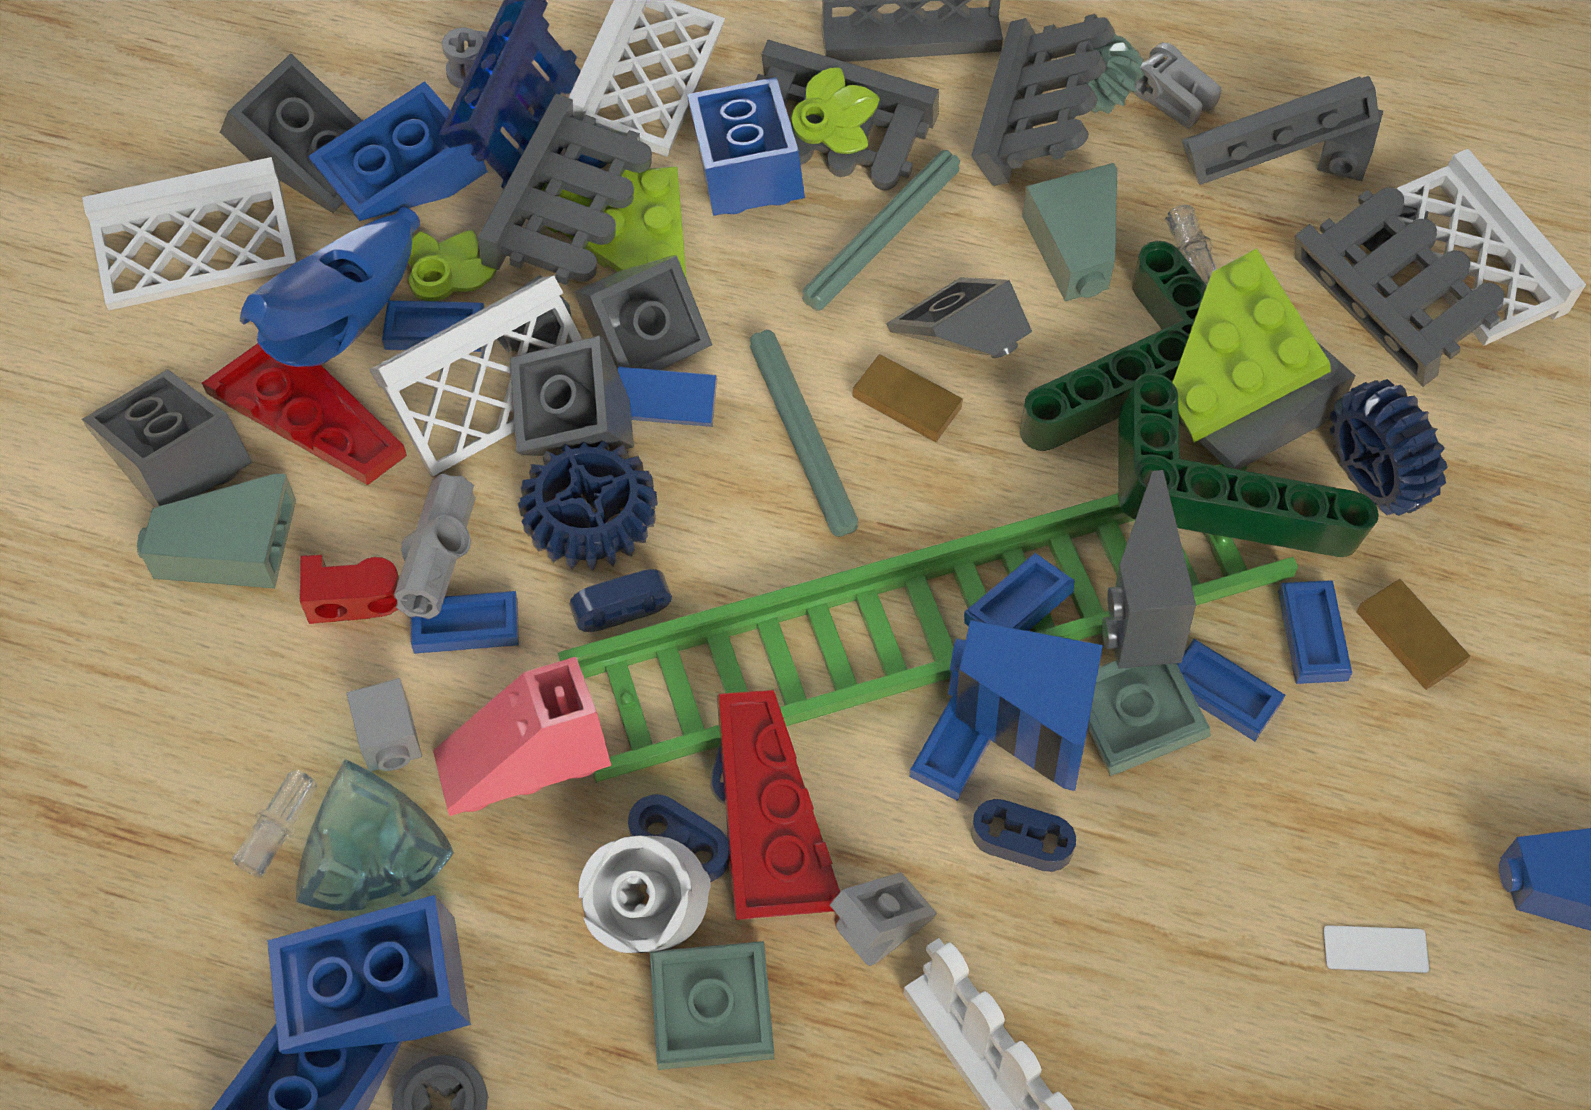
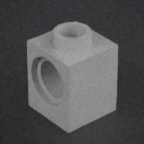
M400 678L347 692L360 751L369 772L378 769L383 771L397 770L406 766L410 760L422 757L409 702Z

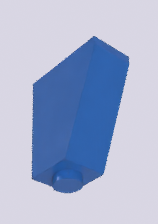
M1591 828L1516 837L1500 857L1501 860L1499 862V876L1502 886L1507 892H1511L1516 910L1591 931Z

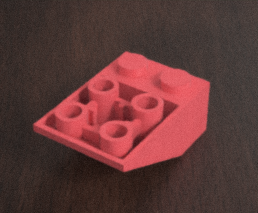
M576 657L523 672L433 750L449 816L462 812L478 811L485 808L488 804L517 795L533 794L542 787L571 778H584L597 770L611 766L598 714Z

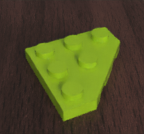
M678 167L649 168L640 173L625 170L622 177L629 179L634 186L633 202L625 208H615L607 205L604 213L609 214L615 220V238L610 243L604 245L589 241L585 250L592 252L596 256L598 264L604 268L609 265L617 272L676 255L686 277ZM547 183L544 184L541 191L545 192L548 186ZM564 189L559 195L561 198L590 207L593 202L592 199ZM547 227L555 234L559 232V230ZM561 232L567 237H569L571 240H573L575 237L573 235Z
M1257 248L1212 272L1173 380V384L1178 392L1179 418L1193 442L1331 372L1328 358Z

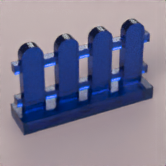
M503 0L438 135L449 148L471 144L474 147L471 155L478 162L487 161L503 179L501 184L503 189L507 185L555 93L559 95L561 92L570 94L581 72L575 64L577 56L571 49L564 51L547 30L550 24L543 17L548 5L546 0ZM533 60H535V62L547 74V76L550 78L549 81H547L543 77V75L537 70V68L532 64ZM518 93L535 111L533 115L516 97ZM502 127L518 143V149L502 134Z

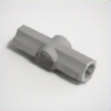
M443 473L432 480L416 530L406 536L402 542L401 552L405 563L394 596L398 602L396 608L409 617L417 616L431 619L440 613L456 560L467 554L470 549L471 539L467 530V524L476 497L473 494L474 485L461 475L449 476Z

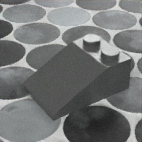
M289 54L228 111L220 133L250 161L272 157L280 181L334 213L344 202L311 163L308 156L363 120L293 54Z
M1319 344L1330 362L1331 372L1198 441L1227 468L1239 470L1331 420L1330 413L1335 410V401L1349 392L1356 375ZM1179 418V423L1184 427L1183 423Z
M169 369L82 419L91 434L143 497L154 507L198 496L215 485L231 481L238 475L241 469L253 463L228 414Z
M1163 470L1152 471L1119 565L1116 586L1108 588L1107 601L1110 616L1103 617L1102 634L1105 648L1114 649L1118 669L1182 663L1196 608Z

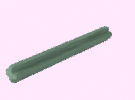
M948 150L940 151L803 288L802 299L805 304L810 305L816 311L824 309L959 172L960 160L958 156L952 155Z
M767 329L761 333H754L750 337L751 351L829 528L836 537L852 534L857 530L858 518L774 332Z

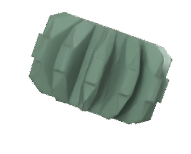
M1116 34L1106 45L1093 49L1098 51L1106 62V69L1100 77L1084 82V84L1092 88L1098 98L1096 106L1091 110L1094 113L1103 111L1109 114L1116 104L1125 106V99L1128 94L1137 92L1134 86L1135 82L1144 76L1140 69L1143 59L1139 52L1125 38Z

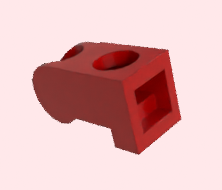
M322 554L300 557V604L309 624L383 617L391 615L398 610L396 608L398 602L394 593L399 581V575L391 561L383 557H371L361 561L358 565L326 567Z

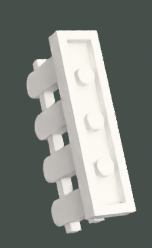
M940 938L927 945L926 951L932 960L923 966L925 974L904 987L903 995L985 1110H1074L1069 1101L1060 1092L1052 1094L1041 1079V1066L1031 1049L1023 1041L1015 1043L1004 1028V1015L993 997L986 991L979 993L968 978V966L958 949L950 942L944 945Z

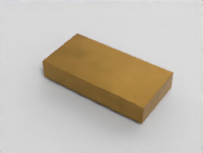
M881 354L876 357L853 387V398L934 442L938 441L961 410L963 398Z
M1398 579L1360 603L1358 607V615L1425 690L1464 666L1470 658L1468 652L1401 579Z

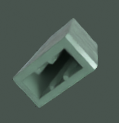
M1114 163L1026 187L1022 217L1064 301L1079 297H1093L1109 289L1115 263L1117 168Z
M275 473L152 508L147 528H142L139 532L137 552L139 557L144 560L153 579L275 589L296 504V499L286 474Z

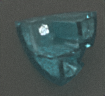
M345 759L335 775L311 827L300 862L296 885V902L324 910L356 911L365 909L367 902L370 900L385 897L396 892L401 897H405L431 880L446 865L454 852L440 827L414 801L384 779Z

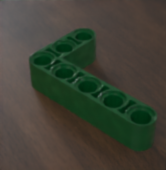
M1153 241L1143 246L1138 256L1132 283V289L1136 297L1162 330L1029 392L1025 398L1020 424V436L1028 447L1039 451L1051 450L1118 419L1120 410L1135 381L1143 374L1157 373L1173 382L1207 288L1202 278L1173 244L1166 241ZM1039 417L1047 418L1050 420H1042Z
M1157 373L1141 375L1135 381L1120 410L1118 417V500L1121 509L1132 519L1136 520L1152 471L1163 470L1176 525L1179 529L1329 556L1347 557L1357 550L1378 522L1379 513L1377 506L1369 497L1356 491L1179 459L1178 392L1173 382L1163 375Z

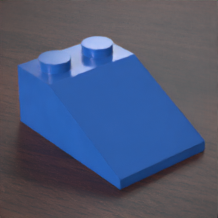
M777 77L687 94L713 216L738 214L747 209L767 205H784L790 201L805 198L799 150Z
M425 81L308 156L311 163L359 221L396 212L401 207L411 208L451 197L488 172L474 136Z
M436 895L267 940L279 1052L282 1054L411 1041L471 1025L455 917Z
M275 1024L211 1110H368L402 1042L282 1054L279 1052Z

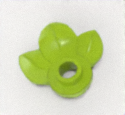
M837 67L821 71L808 82L805 100L798 103L792 112L791 126L795 135L808 144L823 142L835 153H856L868 147L867 137L860 126L874 114L880 99L877 94L865 87L857 85L845 87L842 69ZM808 115H818L822 118V121L813 124L806 117Z
M472 230L457 234L440 243L422 231L412 238L411 256L408 261L412 269L409 275V285L412 293L421 300L440 301L450 296L454 291H474L487 284L496 274V269L481 264L478 242Z

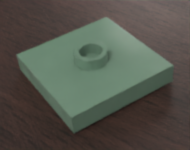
M1115 660L1099 667L1087 730L1109 776L1210 737V727L1176 663L1118 669L1117 661Z
M764 941L650 952L658 1070L774 1059Z

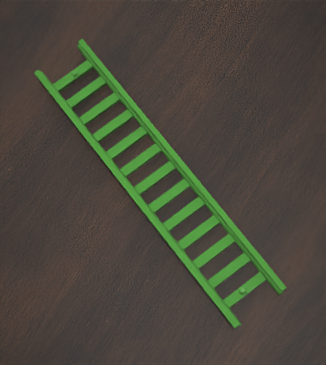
M1224 464L1216 465V466L1226 467ZM1245 466L1239 470L1247 471L1248 467ZM1117 493L558 652L559 661L576 657L584 678L607 672L631 751L609 757L611 766L595 771L593 773L595 782L597 783L719 747V725L704 729L679 654L681 650L707 643L724 692H748L729 637L757 629L785 705L780 707L786 726L797 724L951 678L950 664L954 646L927 580L953 573L967 608H969L986 594L975 566L1001 559L1007 575H1009L1026 561L1023 552L1044 546H1049L1059 570L1075 580L1074 592L1071 594V598L1081 619L1055 626L1050 613H1048L1031 628V631L1073 640H1082L1102 634L1103 617H1109L1110 614L1109 611H1103L1071 539L1096 532L1109 562H1111L1116 575H1118L1119 565L1127 545L1119 525L1135 521V519L1130 518L1121 509ZM1203 533L1212 548L1213 555L1224 577L1200 584L1183 549L1196 606L1295 576L1298 569L1294 557H1290L1247 570L1232 538ZM901 587L906 589L934 659L932 663L908 670L878 596L880 593ZM856 601L885 675L884 677L860 684L856 682L829 611L831 607ZM804 615L808 617L835 690L809 699L805 696L779 622ZM657 658L683 736L653 744L628 666Z

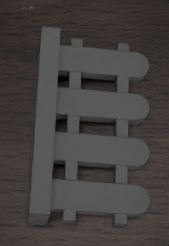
M1096 14L1085 16L1084 22L1056 28L1054 24L1045 26L1043 32L1038 34L1035 33L1026 18L1010 22L971 155L992 186L1009 183L1012 170L1022 167L1025 160L1051 155L1054 160L1065 157L1066 151L1075 150L1087 141L1089 133L1079 119H1075V117L1090 112L1098 101L1092 88L1084 84V82L1097 79L1106 69V62L1101 54L1093 49L1106 45L1115 35V30L1107 18H1098ZM1074 53H1075V55H1072V56H1068V57H1064V58L1052 60V59H1054V58H1058V57H1062V56H1066V55H1070V54H1074ZM1066 87V89L1057 90V91H1053V92H1049V93L1042 94L1043 92H1046V91H1050V90H1054V89H1059V88ZM1057 121L1054 124L1033 128L1036 125Z
M769 39L767 40L761 54L764 75L758 74L755 81L777 77L785 107L789 99L797 102L805 100L807 84L815 75L823 70L837 67L843 71L845 87L849 85L865 87L877 94L880 99L874 114L860 126L867 139L873 124L888 128L878 152L864 149L852 154L835 153L823 142L808 144L798 138L793 131L799 150L800 164L808 162L814 150L828 154L829 171L837 177L849 176L855 170L857 163L871 167L872 184L880 190H889L895 187L900 176L910 177L913 163L908 162L907 159L916 137L925 139L929 128L933 129L939 115V89ZM808 115L806 117L813 124L822 121V118L818 115Z
M555 93L478 237L481 264L500 270L506 256H509L511 266L521 269L524 262L543 268L556 273L555 278L557 282L567 285L570 278L580 282L593 279L597 273V259L592 252L585 250L588 242L599 245L610 243L616 235V224L612 216L604 213L607 205L615 208H625L634 199V186L632 182L622 177L625 169L640 173L649 169L652 163L651 148L646 143L640 141V133L631 130L628 131L626 136L596 126V118L585 115L582 121L575 119L573 99ZM563 148H566L565 154L563 156L560 155ZM583 154L609 163L611 166L608 171L579 162L578 159ZM547 183L548 186L545 192L541 191L544 184ZM564 189L592 199L593 202L590 207L561 198L559 195ZM528 219L529 222L526 228L522 227L525 220ZM543 226H547L575 237L571 244L540 234Z
M1384 188L1373 195L1369 190H1366L1358 196L1359 207L1336 224L1329 218L1320 225V231L1323 234H1320L1311 224L1295 235V259L1424 387L1438 376L1441 355L1443 353L1449 359H1452L1460 353L1461 347L1457 344L1459 341L1482 324L1490 330L1499 323L1500 316L1496 313L1503 306L1504 291L1494 283H1484L1474 290L1470 289L1463 282L1470 270V259L1464 252L1453 250L1438 258L1430 250L1435 244L1437 228L1432 221L1417 219L1405 226L1397 218L1401 215L1404 208V196L1401 191L1396 188ZM1382 228H1385L1393 237L1369 255L1358 247ZM1346 256L1354 264V266H1352L1344 257ZM1417 259L1425 269L1399 287L1391 278ZM1378 288L1387 298H1384L1376 289ZM1450 291L1459 301L1433 320L1423 310ZM1409 321H1411L1420 331H1418Z

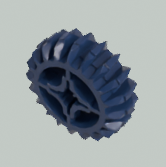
M1388 379L1380 382L1378 380L1370 383L1364 382L1351 388V391L1335 401V410L1330 413L1333 426L1329 429L1336 442L1333 445V450L1339 454L1341 460L1339 466L1344 467L1348 478L1355 484L1358 491L1369 497L1375 505L1379 506L1384 514L1390 515L1394 513L1400 516L1406 512L1412 513L1424 507V505L1431 503L1433 498L1441 494L1440 487L1446 484V477L1443 471L1448 467L1447 462L1441 456L1445 448L1438 442L1435 434L1438 429L1432 427L1428 420L1429 412L1422 411L1419 408L1418 399L1415 395L1407 396L1406 389L1401 384L1394 386Z
M601 441L597 447H590L588 443L582 442L580 448L571 449L570 446L564 444L561 448V454L558 456L545 450L543 457L544 465L531 464L529 471L530 479L522 480V497L518 503L520 515L523 516V530L528 536H531L533 546L538 552L547 550L548 558L553 563L565 556L567 565L573 570L580 560H586L588 567L593 571L597 565V560L605 558L614 567L617 561V552L620 551L632 557L635 550L634 542L646 543V538L648 537L647 528L654 527L656 521L657 492L654 491L653 477L649 471H644L643 462L639 456L629 458L628 451L624 445L611 452L610 445L605 441ZM620 513V514H619L617 517H615L613 520H611V521H609L608 523H606V522L609 520L610 517H612V516H614V515Z

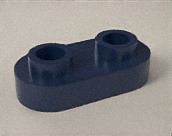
M654 794L643 797L631 808L628 816L630 836L666 837L683 844L694 854L699 851L709 852L712 855L711 860L701 865L708 873L710 882L721 877L727 870L730 862L728 839L723 831L665 795ZM653 823H662L667 827L663 833L658 835L647 831L648 827Z

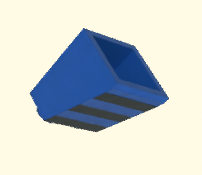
M970 620L966 640L957 638L955 640L950 664L952 674L948 695L957 697L956 718L1052 782H1055L1064 789L1075 791L1103 645Z

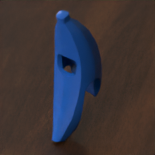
M401 207L396 214L365 224L300 260L263 284L254 293L248 295L240 312V322L243 325L250 321L253 322L258 328V344L267 354L283 364L297 367H314L328 362L342 353L365 331L391 298L403 278L410 259L413 232L420 226L419 217L411 209Z

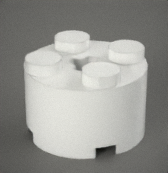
M628 836L600 847L586 863L578 885L579 898H582L586 916L583 918L588 930L603 945L623 953H644L671 949L688 939L698 928L705 915L711 887L709 875L703 869L694 853L678 841L660 836ZM641 884H647L646 892L649 895L647 904H642L645 895L639 890Z

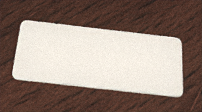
M1354 926L1324 927L1326 962L1329 969L1427 973L1429 971L1426 934L1422 929Z

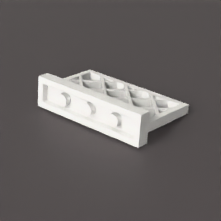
M614 0L570 93L569 98L573 99L574 118L582 121L585 115L596 118V126L624 136L627 135L629 130L640 133V141L646 143L652 152L668 157L689 109L687 94L696 92L723 29L725 18L675 0ZM648 7L662 12L668 20L649 25L643 15L644 10ZM696 24L710 29V32L707 36L691 40L684 27ZM675 31L681 43L663 48L657 35ZM647 39L654 52L635 57L629 44ZM688 54L695 67L677 72L670 59ZM660 62L667 76L649 81L642 67ZM632 71L639 84L620 90L614 76ZM674 86L681 100L663 105L656 91ZM646 95L653 108L634 114L627 100ZM618 104L625 117L612 121L597 114L601 108ZM660 119L667 130L664 139L646 133L641 124Z
M1469 149L1454 154L1448 166L1396 188L1402 192L1405 206L1418 209L1416 220L1424 219L1425 211L1450 217L1448 229L1436 226V240L1446 242L1444 254L1453 251L1454 245L1479 251L1477 263L1470 262L1468 275L1475 277L1472 290L1481 285L1483 279L1508 285L1507 297L1504 298L1503 306L1500 310L1504 311L1503 321L1490 330L1482 324L1473 331L1483 346L1549 315L1555 320L1568 314L1585 288L1586 284ZM1440 186L1453 201V204L1429 198V190ZM1400 216L1397 217L1405 226L1415 221ZM1458 219L1470 222L1482 237L1456 231ZM1433 252L1438 258L1443 256V254ZM1487 253L1499 256L1511 271L1486 266ZM1417 259L1414 260L1416 265L1423 271L1425 267ZM1517 288L1528 290L1539 304L1534 306L1515 301ZM1450 291L1443 295L1450 306L1459 301Z
M272 157L82 197L85 214L90 222L105 305L108 310L283 272L297 263L284 206L281 183ZM273 200L274 210L264 223L245 214L253 203ZM221 211L229 217L216 234L198 224L206 213ZM174 221L182 227L169 244L151 235L159 223ZM238 222L257 231L244 249L226 240ZM277 223L280 232L273 229ZM127 231L134 235V238L121 254L106 246L104 235ZM192 232L210 241L197 259L179 250ZM266 237H269L283 245L285 256L263 260L254 255V253ZM145 242L163 251L149 270L131 260ZM220 247L238 256L229 269L217 271L207 265ZM172 257L190 266L182 279L168 281L159 276ZM109 258H110L111 260L115 261L114 264H113L111 267H110ZM125 267L143 277L134 289L115 293L114 281Z
M554 275L536 280L369 369L378 386L382 387L430 476L439 474L515 432L514 419L507 422L509 412H514L511 378L504 402L479 395L486 367L511 374L510 367L488 361L495 339L504 335L521 341L517 356L527 354L529 344L547 349L564 345L566 339H568L569 343L582 340L560 297L563 291ZM551 309L561 326L556 345L531 337L537 317ZM526 323L523 334L512 331ZM483 346L480 358L469 355V353ZM458 359L478 364L470 392L445 384L450 364ZM440 369L437 381L425 378ZM415 382L435 387L427 416L410 411L399 391ZM443 390L468 398L461 426L435 418ZM476 401L502 408L496 429L487 434L469 429ZM414 418L425 421L422 433ZM433 424L459 432L453 452L437 461L427 444ZM467 434L478 437L464 446Z

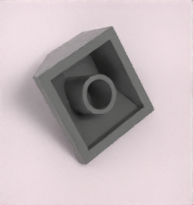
M676 255L616 272L574 291L593 337L601 336L604 338L617 371L618 367L661 370L713 345Z
M960 277L886 323L889 331L892 333L968 353L991 355L992 358L1003 357L1013 352L1018 347L1017 341L1032 332L1010 280Z
M601 336L510 357L516 451L518 454L544 456L546 450L558 456L561 454V448L564 444L570 446L571 449L580 448L582 442L588 443L590 447H597L601 441H605L610 445L611 452L624 445L625 449L634 447L630 399L604 338Z

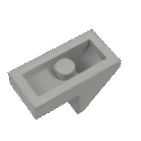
M902 872L843 889L830 904L840 917L836 924L837 930L869 966L882 960L928 924L937 914Z

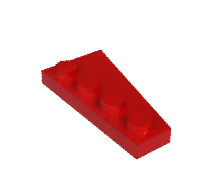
M257 343L202 382L207 395L366 485L372 483L407 456L404 445L321 365L297 367L283 364L267 354Z
M774 690L718 694L717 706L734 920L835 912L830 904L841 891L832 868L833 863L826 842L823 841L813 812L814 807L808 789L805 788L796 761L797 757Z

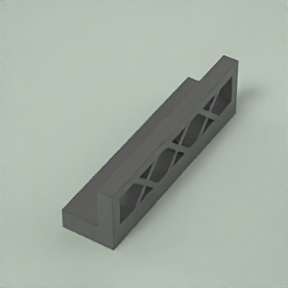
M822 0L824 53L827 57L849 62L1001 52L1003 42L999 21L1001 0H989L988 7L969 8L965 5L971 0ZM929 1H941L944 3L938 10L925 11L921 8ZM884 4H897L900 6L894 13L882 14L878 11ZM853 7L856 9L850 16L832 17V8Z
M1359 76L1182 140L1183 148L1198 184L1202 185L1380 122L1376 89L1370 76L1363 78Z

